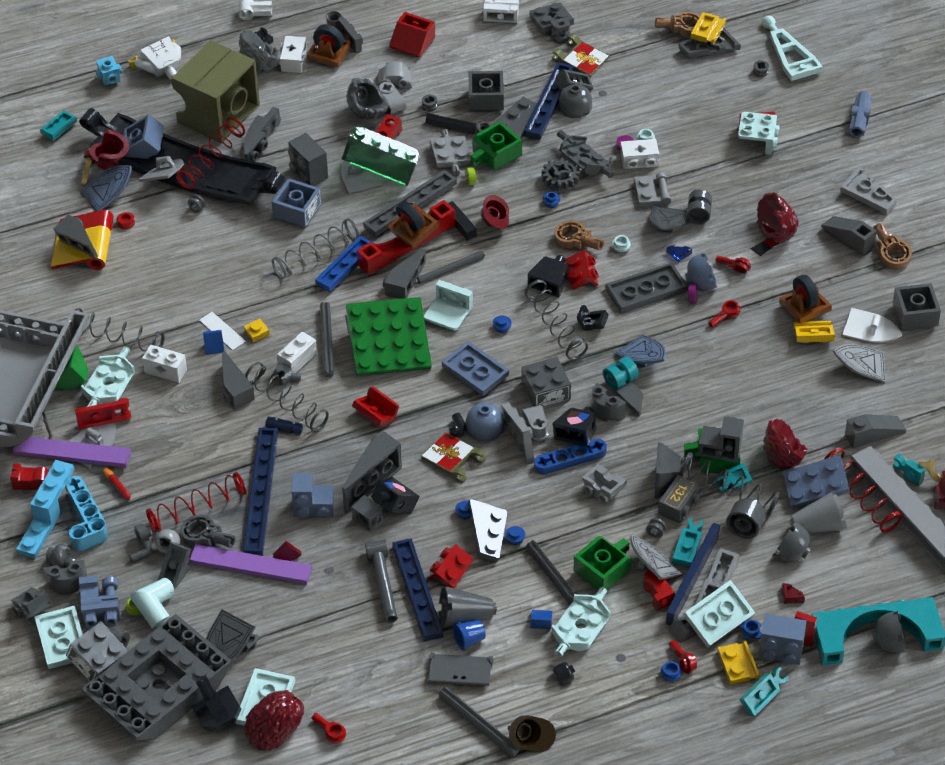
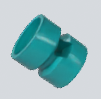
M628 356L621 358L615 364L609 365L602 371L605 382L612 390L621 388L639 376L636 364Z

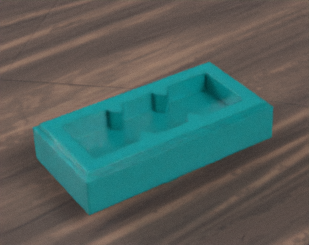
M63 110L40 129V134L54 141L77 122V117Z

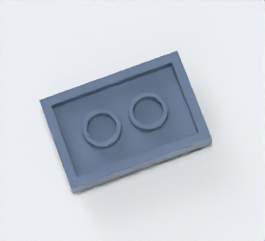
M469 341L442 361L443 368L482 396L509 376V369Z
M840 455L783 472L792 509L809 505L835 491L837 496L850 493Z

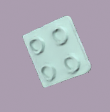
M742 112L738 137L740 139L765 141V154L772 155L773 148H777L778 138L775 136L779 135L780 126L776 125L777 115Z
M438 280L436 283V298L424 314V320L453 331L458 330L473 307V291Z

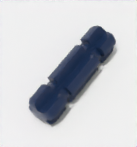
M271 416L267 417L265 423L267 428L276 427L278 430L291 433L293 431L294 434L300 435L303 431L302 423L295 422L293 424V421L280 418L276 420L275 417Z

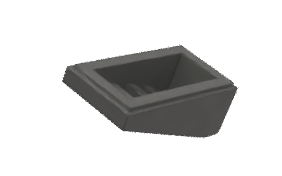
M563 69L556 75V81L560 90L572 84L583 85L588 90L594 89L588 74Z

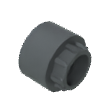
M744 498L734 503L726 523L730 531L742 538H753L758 534L763 525L766 514L759 501L753 498Z

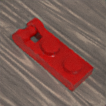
M121 398L115 402L75 409L78 429L131 419V411L128 410L130 405L129 399Z

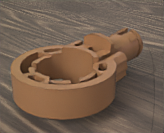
M682 12L678 15H672L671 18L656 17L655 28H667L671 32L691 37L694 27H688L685 25V22L693 21V24L696 25L700 16L693 12Z
M565 221L555 228V240L560 247H577L580 249L591 247L601 251L604 246V240L593 237L591 231L586 230L584 225L578 221ZM570 229L573 232H577L571 235L572 237L566 238L563 236L566 232H570Z
M883 223L876 224L873 228L877 230V236L880 239L877 246L880 249L879 258L881 262L890 269L906 267L912 256V249L909 244L899 239L897 235L889 234ZM897 250L903 253V257L898 259L892 258V261L888 255V252Z

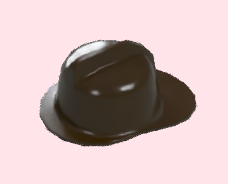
M521 715L507 728L511 743L519 749L543 752L548 750L556 739L554 725L544 718Z

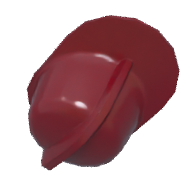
M487 196L481 209L482 220L489 227L507 228L509 224V207L507 203L499 196Z

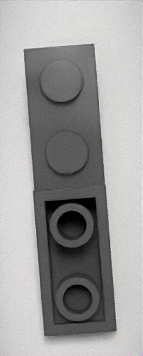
M272 107L264 117L257 115L253 120L244 141L245 160L256 161L262 151L266 150L268 146L267 138L281 121L278 108Z

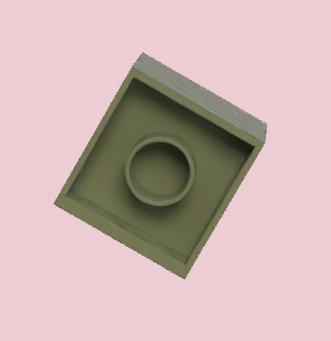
M212 40L171 78L173 89L181 95L186 106L184 111L176 113L177 123L209 138L212 135H218L219 127L226 124L225 122L229 117L236 118L243 123L260 106L256 61L241 53L231 51V49ZM228 120V125L236 128L240 126L237 122ZM226 126L220 129V135L226 138L232 134ZM213 136L211 138L217 142L222 143L219 136Z

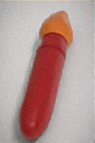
M105 467L103 469L104 476L109 479L124 499L130 500L131 497L127 489L114 473Z

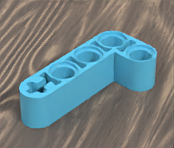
M71 476L66 484L67 494L81 523L73 526L69 531L72 548L76 551H84L108 539L107 527L83 479L79 476Z

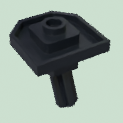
M207 677L199 678L196 681V685L203 696V700L191 707L204 730L218 732L237 721L241 707L229 686L216 692Z

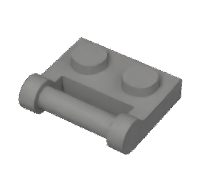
M664 172L652 176L634 177L639 207L664 206L671 203V196L668 194L666 185L667 176ZM654 184H659L661 197H656Z

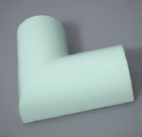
M162 578L130 594L129 597L152 629L170 618L161 603L173 596L174 587L169 579Z

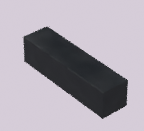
M453 201L449 202L448 204L455 209V227L467 241L476 237L477 228Z

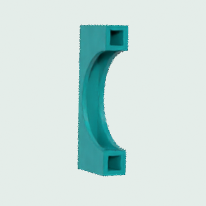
M922 597L915 600H900L892 603H879L870 606L862 605L855 608H840L832 611L812 613V616L817 617L814 638L822 666L843 663V643L854 629L864 624L877 622L882 615L898 611L901 621L899 623H901L903 629L910 632L918 640L924 652L944 649L945 631L934 597Z

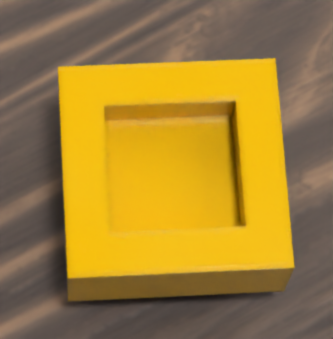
M261 319L244 325V331L253 343L270 335L269 329Z

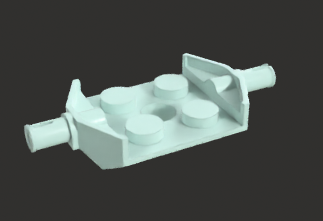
M123 347L118 355L99 356L100 363L86 386L81 385L82 393L90 401L87 407L119 400L135 373L134 366L126 359L130 352L129 348ZM107 382H113V384L108 386L104 385Z
M600 587L595 595L574 594L573 602L556 626L552 625V634L556 641L560 643L554 652L555 655L562 657L566 650L572 649L580 652L588 650L610 618V610L602 601L605 594H607L605 588ZM582 623L585 624L586 627L580 629L577 628L576 625Z

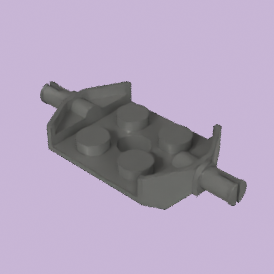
M562 130L558 131L557 136L563 140L559 151L589 175L604 173L608 178L614 176L615 173L608 168L612 157L609 160H605L602 155L586 144L587 137L570 136Z

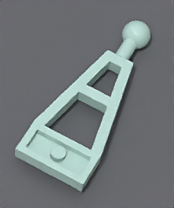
M772 16L763 18L762 25L765 29H770V38L783 71L791 81L822 72L823 66L817 58L783 28L777 29L775 26L776 21ZM778 38H782L787 43L780 45ZM796 50L805 59L788 64L784 53Z

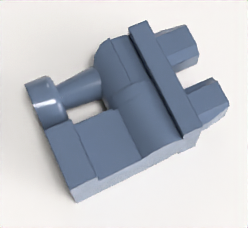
M97 576L79 577L81 613L86 628H93L97 625V621H105V625L108 627L116 626L117 619H120L118 596L115 595V590L118 588V579L113 576L105 577L102 580V588L106 591V595L100 596Z

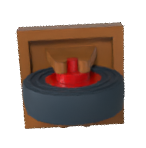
M320 25L314 32V43L306 54L307 60L339 68L352 47V41L344 39L342 33L334 26Z
M402 201L395 208L398 217L387 226L390 232L414 249L439 227V223L416 204L410 205L406 201Z
M807 275L797 276L793 280V292L779 298V304L799 324L832 311V305L819 293L818 287L815 286L812 279Z

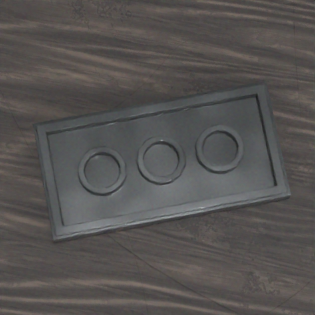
M672 262L605 284L607 293L621 314L688 292L686 282Z

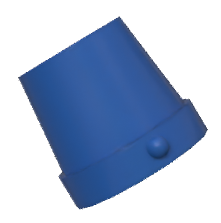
M480 620L464 623L458 622L453 625L454 639L461 650H466L471 645L485 639V629Z

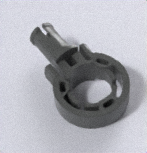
M206 515L192 516L184 521L181 526L183 540L189 546L195 547V544L211 547L212 545L221 544L232 548V545L235 544V536L223 533L221 526L214 524L213 520ZM198 524L201 527H206L198 535L190 534L194 528L198 527Z

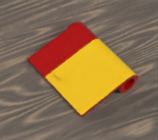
M99 210L72 216L78 217L83 221V226L98 257L93 258L60 242L59 238L56 237L51 268L55 269L86 262L93 270L103 269L107 258L114 219L113 214L108 210Z

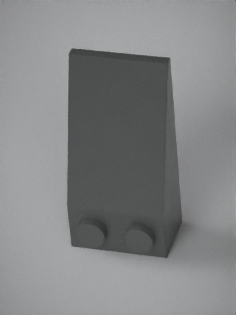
M383 431L371 440L342 487L344 512L346 514L351 511V507L363 495L368 497L373 493L380 480L392 477L402 468L401 443Z

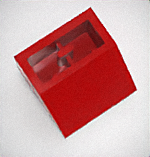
M404 12L396 22L389 48L420 58L435 38V22Z

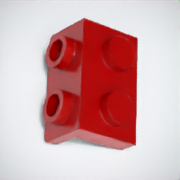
M582 250L566 258L570 285L574 290L589 282L595 287L599 285L597 279L599 274L595 269L596 260L592 254L589 255L585 250Z
M373 386L369 387L367 396L354 400L352 407L361 415H364L379 427L394 422L399 409V405Z
M457 544L450 548L446 547L440 553V561H436L429 569L431 571L428 576L430 581L437 578L446 587L454 588L474 560Z

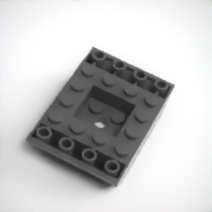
M174 614L81 688V690L137 740L156 739L192 710V705L203 700L196 681L201 677H207L215 691L230 668L232 660L177 614ZM156 684L164 685L161 689L153 688Z

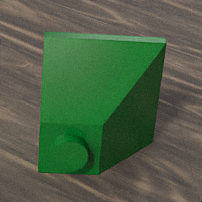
M77 344L55 386L57 389L73 390L78 386L84 385L87 381L89 369Z

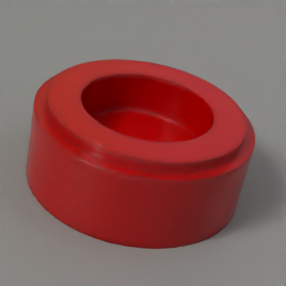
M130 212L120 213L116 218L117 225L121 229H130L135 225V217Z

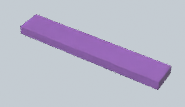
M29 437L23 443L15 445L13 449L14 455L121 468H127L132 453L131 448Z
M195 544L190 558V564L303 585L308 584L312 572V565L199 544Z

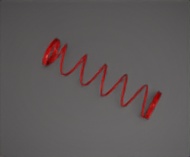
M229 117L225 122L226 124L219 127L218 135L215 134L209 138V145H202L199 149V155L190 157L189 165L182 166L176 172V178L183 187L193 189L196 186L194 177L188 171L182 170L184 167H190L196 177L203 178L202 172L196 167L191 166V159L193 157L200 156L205 166L213 168L212 162L200 155V151L204 146H209L215 156L223 158L222 152L210 145V140L213 136H219L221 142L226 147L232 148L231 141L220 135V129L223 126H226L230 133L238 138L245 134V128L239 120ZM228 120L237 122L241 126L243 133L241 134L236 127L228 125ZM229 126L235 128L240 134L235 133ZM221 137L228 140L231 146L226 145L222 141ZM211 147L218 150L221 154V157L216 155ZM201 157L208 160L211 163L212 167L206 165ZM192 168L199 171L202 177L196 175ZM181 172L187 174L192 179L193 186H188L184 183Z
M836 448L830 451L824 459H828L830 456L833 457L838 451H842L841 458L843 459L845 451L842 448ZM849 461L844 465L845 468L849 463L852 462V464L848 468H846L845 471L853 465L854 461ZM861 473L848 485L850 486V496L854 499L861 498L860 506L862 510L873 511L872 521L880 524L882 532L893 530L902 519L900 512L894 511L886 516L882 522H876L873 519L874 511L882 507L887 502V498L879 501L875 508L871 510H866L862 506L863 498L870 495L876 489V486H871L867 489L862 497H854L851 494L852 485L861 481L865 476V473ZM863 475L858 481L855 482V480L859 476ZM874 487V489L871 492L866 494L871 488ZM899 515L898 520L891 527L882 529L885 523Z
M233 472V476H226V494L219 485H217L214 482H210L208 485L209 501L203 495V493H201L197 489H193L191 493L192 509L182 497L176 496L174 500L175 516L170 511V509L162 503H160L157 507L158 521L153 511L150 508L146 509V515L153 531L157 533L159 532V530H162L159 519L160 505H163L173 516L176 523H179L176 511L177 498L183 500L192 512V514L195 516L196 513L193 504L194 491H198L206 500L210 508L213 509L210 498V485L215 484L221 490V492L224 494L225 498L229 502L230 500L228 496L226 483L227 477L230 476L233 478L237 490L242 496L246 495V487L242 477L238 472Z

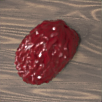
M774 192L766 193L763 199H760L758 202L757 223L765 236L772 242L784 243L797 232L799 220L795 211L784 198Z
M772 419L769 421L763 440V450L769 463L779 469H791L800 465L807 452L806 446L804 444L801 445L799 439L795 438L791 427L782 419Z
M289 690L275 691L267 694L246 716L245 736L248 737L249 743L253 744L254 748L258 750L279 748L300 725L304 714L303 703Z

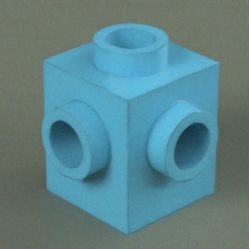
M113 56L96 60V75L98 80H102L104 86L121 82V66L116 64Z

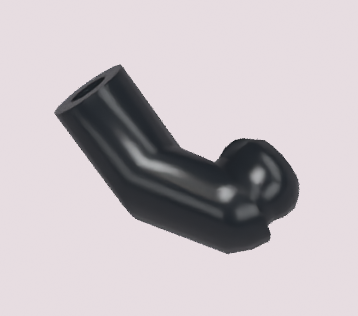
M455 413L452 415L455 425H452L453 428H449V433L457 438L465 431L466 424L461 414Z

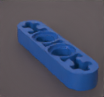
M594 439L590 441L588 446L577 444L539 455L534 460V469L537 473L543 475L600 459L606 455L607 444L602 439ZM581 451L585 455L578 457L575 453ZM558 457H565L567 460L559 462L556 459Z

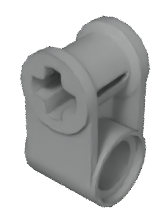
M390 82L381 83L379 89L390 104L386 112L391 115L405 110V99L395 86Z
M542 405L522 409L525 423L533 431L532 439L535 442L547 440L548 422Z

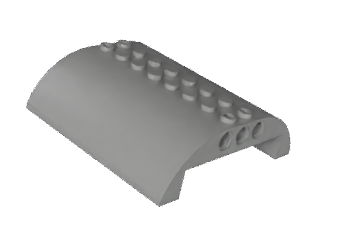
M0 310V447L19 445L32 435L90 318L89 313L71 310L66 322L61 323Z

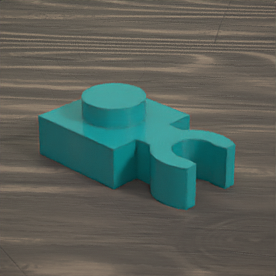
M899 453L894 457L896 462L892 466L897 470H902L903 476L909 481L914 482L918 486L924 481L925 468L911 459L907 461Z
M744 463L727 470L724 492L728 489V486H733L741 476H744L743 486L752 483V478ZM720 476L715 483L723 482L724 476ZM742 478L733 488L734 490L741 487Z

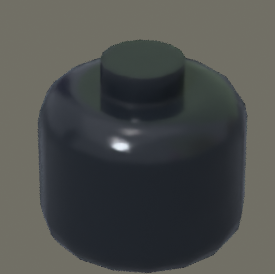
M562 662L553 667V673L560 685H565L574 680L573 673L575 670L572 664L568 665L567 662Z

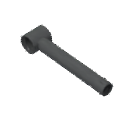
M386 540L366 542L367 559L373 560L385 620L388 623H393L397 621L398 617L385 558L388 557Z

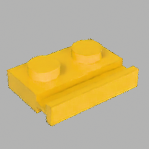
M703 12L691 32V39L705 43L707 41L712 42L711 44L714 45L726 24V18L719 19V16Z
M806 321L802 324L794 322L793 329L796 342L827 343L835 341L832 322Z
M747 641L739 645L735 643L718 647L717 653L730 686L748 682L754 678L756 680L759 679L760 674Z

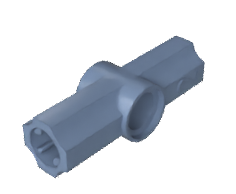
M866 91L857 94L855 105L852 107L849 134L853 138L864 136L866 124L869 121L872 96Z

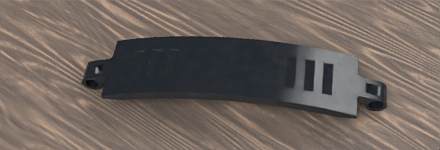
M89 108L79 120L80 125L84 129L98 136L90 145V148L94 144L102 143L106 130H113L123 135L124 129L136 122V120L129 116L117 113L108 123L93 108ZM163 133L161 149L157 155H153L148 159L122 157L118 164L131 166V170L145 175L156 168V158L170 156L171 160L180 158L184 162L183 166L189 165L190 157L199 155L200 147ZM204 148L201 149L200 155L209 159L213 164V168L205 166L200 156L191 159V166L196 167L202 172V179L196 177L190 167L182 169L188 171L194 177L196 186L193 189L183 187L178 182L176 173L169 178L158 179L160 182L193 193L250 204L258 193L276 194L286 181L284 176L276 171L275 166L224 154L223 158H218L212 151ZM214 152L216 155L221 157L220 153ZM201 157L206 165L212 167L211 163L208 160ZM192 168L196 175L202 177L199 171ZM181 172L184 183L188 186H193L192 179L187 174Z

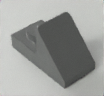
M170 542L158 580L167 578L171 581L173 587L176 588L191 568L190 565L186 564L191 549L178 543Z

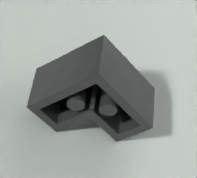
M724 416L722 428L703 426L698 456L738 463L744 419Z

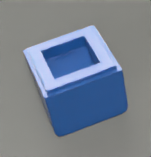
M222 330L203 332L205 353H222L224 351Z
M532 610L531 628L551 629L552 611Z

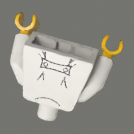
M168 36L141 49L140 59L134 56L133 61L128 60L130 68H141L153 73L156 77L166 74L172 80L171 78L177 73L175 69L181 60V47L175 43L174 39L171 40Z

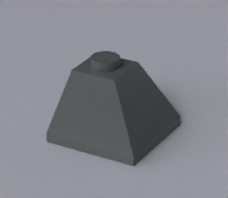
M659 442L657 446L654 498H660L665 494L676 477L680 475L679 473L683 465L680 464L681 456Z

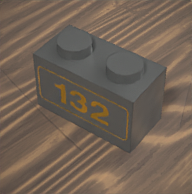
M678 475L660 499L658 514L680 523L683 517L686 518L689 515L691 506L696 504L700 498L699 484Z

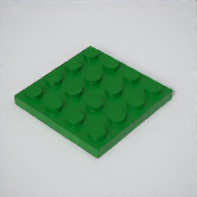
M421 297L346 304L356 376L432 368Z

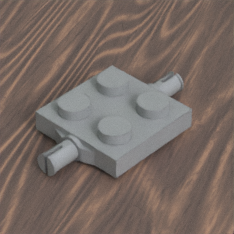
M443 129L441 131L442 138H430L429 144L436 168H451L453 175L458 176L460 175L459 167L471 165L465 136L450 137L448 130L445 129L444 131Z

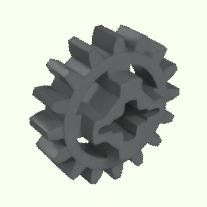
M563 157L561 160L554 158V162L549 160L548 165H543L542 181L546 182V186L551 185L552 190L555 187L558 188V191H561V188L568 190L569 186L574 188V183H579L580 167L576 166L575 163H570V159L564 161Z

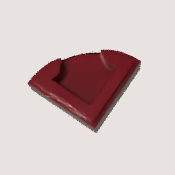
M285 541L273 553V558L292 561L299 558L302 553L292 544Z
M782 583L784 604L805 603V596L802 591L792 587L791 584Z

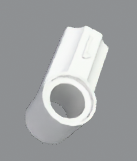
M240 0L239 17L243 20H250L253 16H272V1L254 2L253 0Z

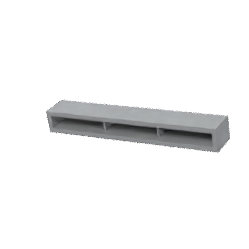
M871 446L852 455L851 461H854L850 469L857 476L865 473L861 481L868 489L871 486H876L872 493L879 501L887 498L884 506L890 513L894 511L900 512L902 515L900 524L945 572V526L941 519L931 512L929 506L918 498L916 492L906 485L904 479L900 478L894 472L892 466L887 464L882 459L880 453Z

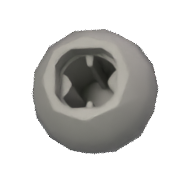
M170 529L160 531L155 539L157 550L163 554L167 553L170 542L180 544L179 535Z

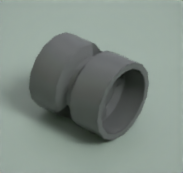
M695 190L689 194L687 218L690 222L704 224L710 220L712 196L709 192Z

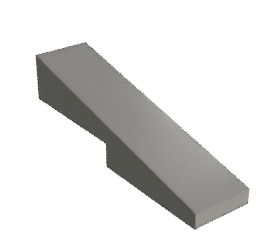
M722 548L719 549L696 604L731 580L739 563V554Z

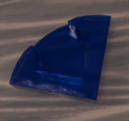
M671 245L666 248V252L677 262H680L692 254V249L688 246L675 247V245Z

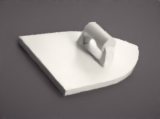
M851 308L842 336L869 343H884L902 337V333L893 322L881 315Z

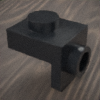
M581 305L577 314V321L584 331L603 329L609 314L606 310L589 312L586 305Z

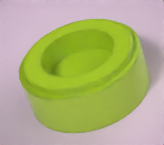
M473 167L465 169V179L468 186L476 184V173Z

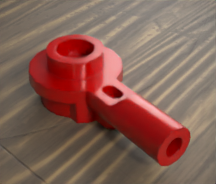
M717 255L715 260L716 263L728 265L734 271L742 274L747 273L751 269L749 260L744 257L733 260Z
M734 300L726 301L722 306V311L708 322L709 326L713 328L726 317L734 318L740 314V306Z
M675 640L671 641L669 647L678 656L681 670L686 674L696 670L697 660L695 656L690 652H684Z
M318 713L312 715L311 719L325 730L326 739L329 742L336 744L346 738L347 733L344 726L334 721L329 723Z

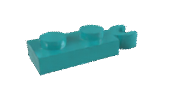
M689 518L688 528L683 527L672 563L686 567L691 566L702 539V520H700L698 525H693V518Z
M775 667L771 673H765L739 699L749 716H756L781 690L778 684L785 683L788 680V676L779 677L782 667Z

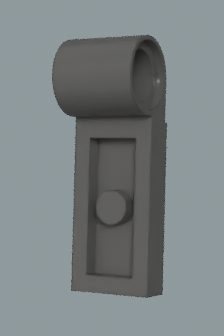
M337 11L327 13V25L334 26L342 33L344 39L352 41L351 48L355 53L362 51L363 39L355 31L354 26Z

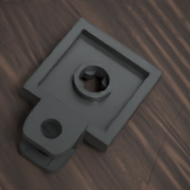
M561 2L529 11L530 18L542 33L551 31V36L556 42L570 40L568 38L570 35L568 28L574 25V19Z

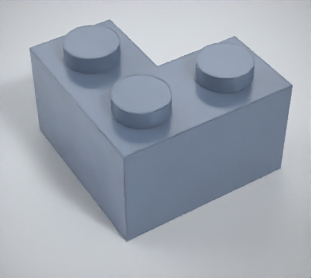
M293 473L291 493L294 516H334V485H314L313 473Z

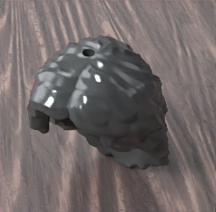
M244 30L240 34L239 53L256 61L257 73L269 72L277 66L280 55L276 47L272 49L268 43L263 42L256 33L250 30Z
M360 78L352 79L346 95L350 110L360 119H380L390 105L385 96L373 81L366 78L364 80Z

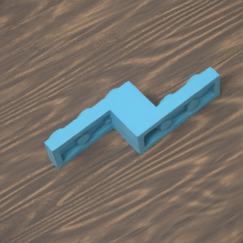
M58 460L54 461L30 503L33 520L16 548L17 554L36 559L61 515L58 498L75 470L73 464Z

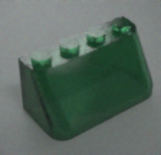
M355 127L349 135L342 160L408 186L419 159V152L413 147L363 127Z

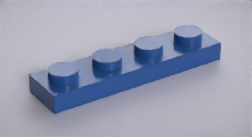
M359 236L315 279V285L331 292L358 265L357 250L371 241Z

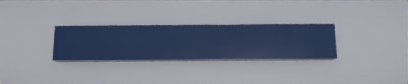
M278 428L258 429L243 553L263 556L279 433Z

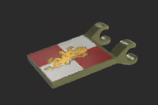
M574 33L568 36L570 39L568 45L575 47L567 55L557 48L553 51L554 55L552 57L554 61L572 65L575 70L588 74L589 77L609 59V55L583 42Z
M445 432L421 455V458L448 472L459 482H464L467 479L465 476L466 470L460 466L470 456L479 463H483L486 460L484 456L486 452L482 448H475Z

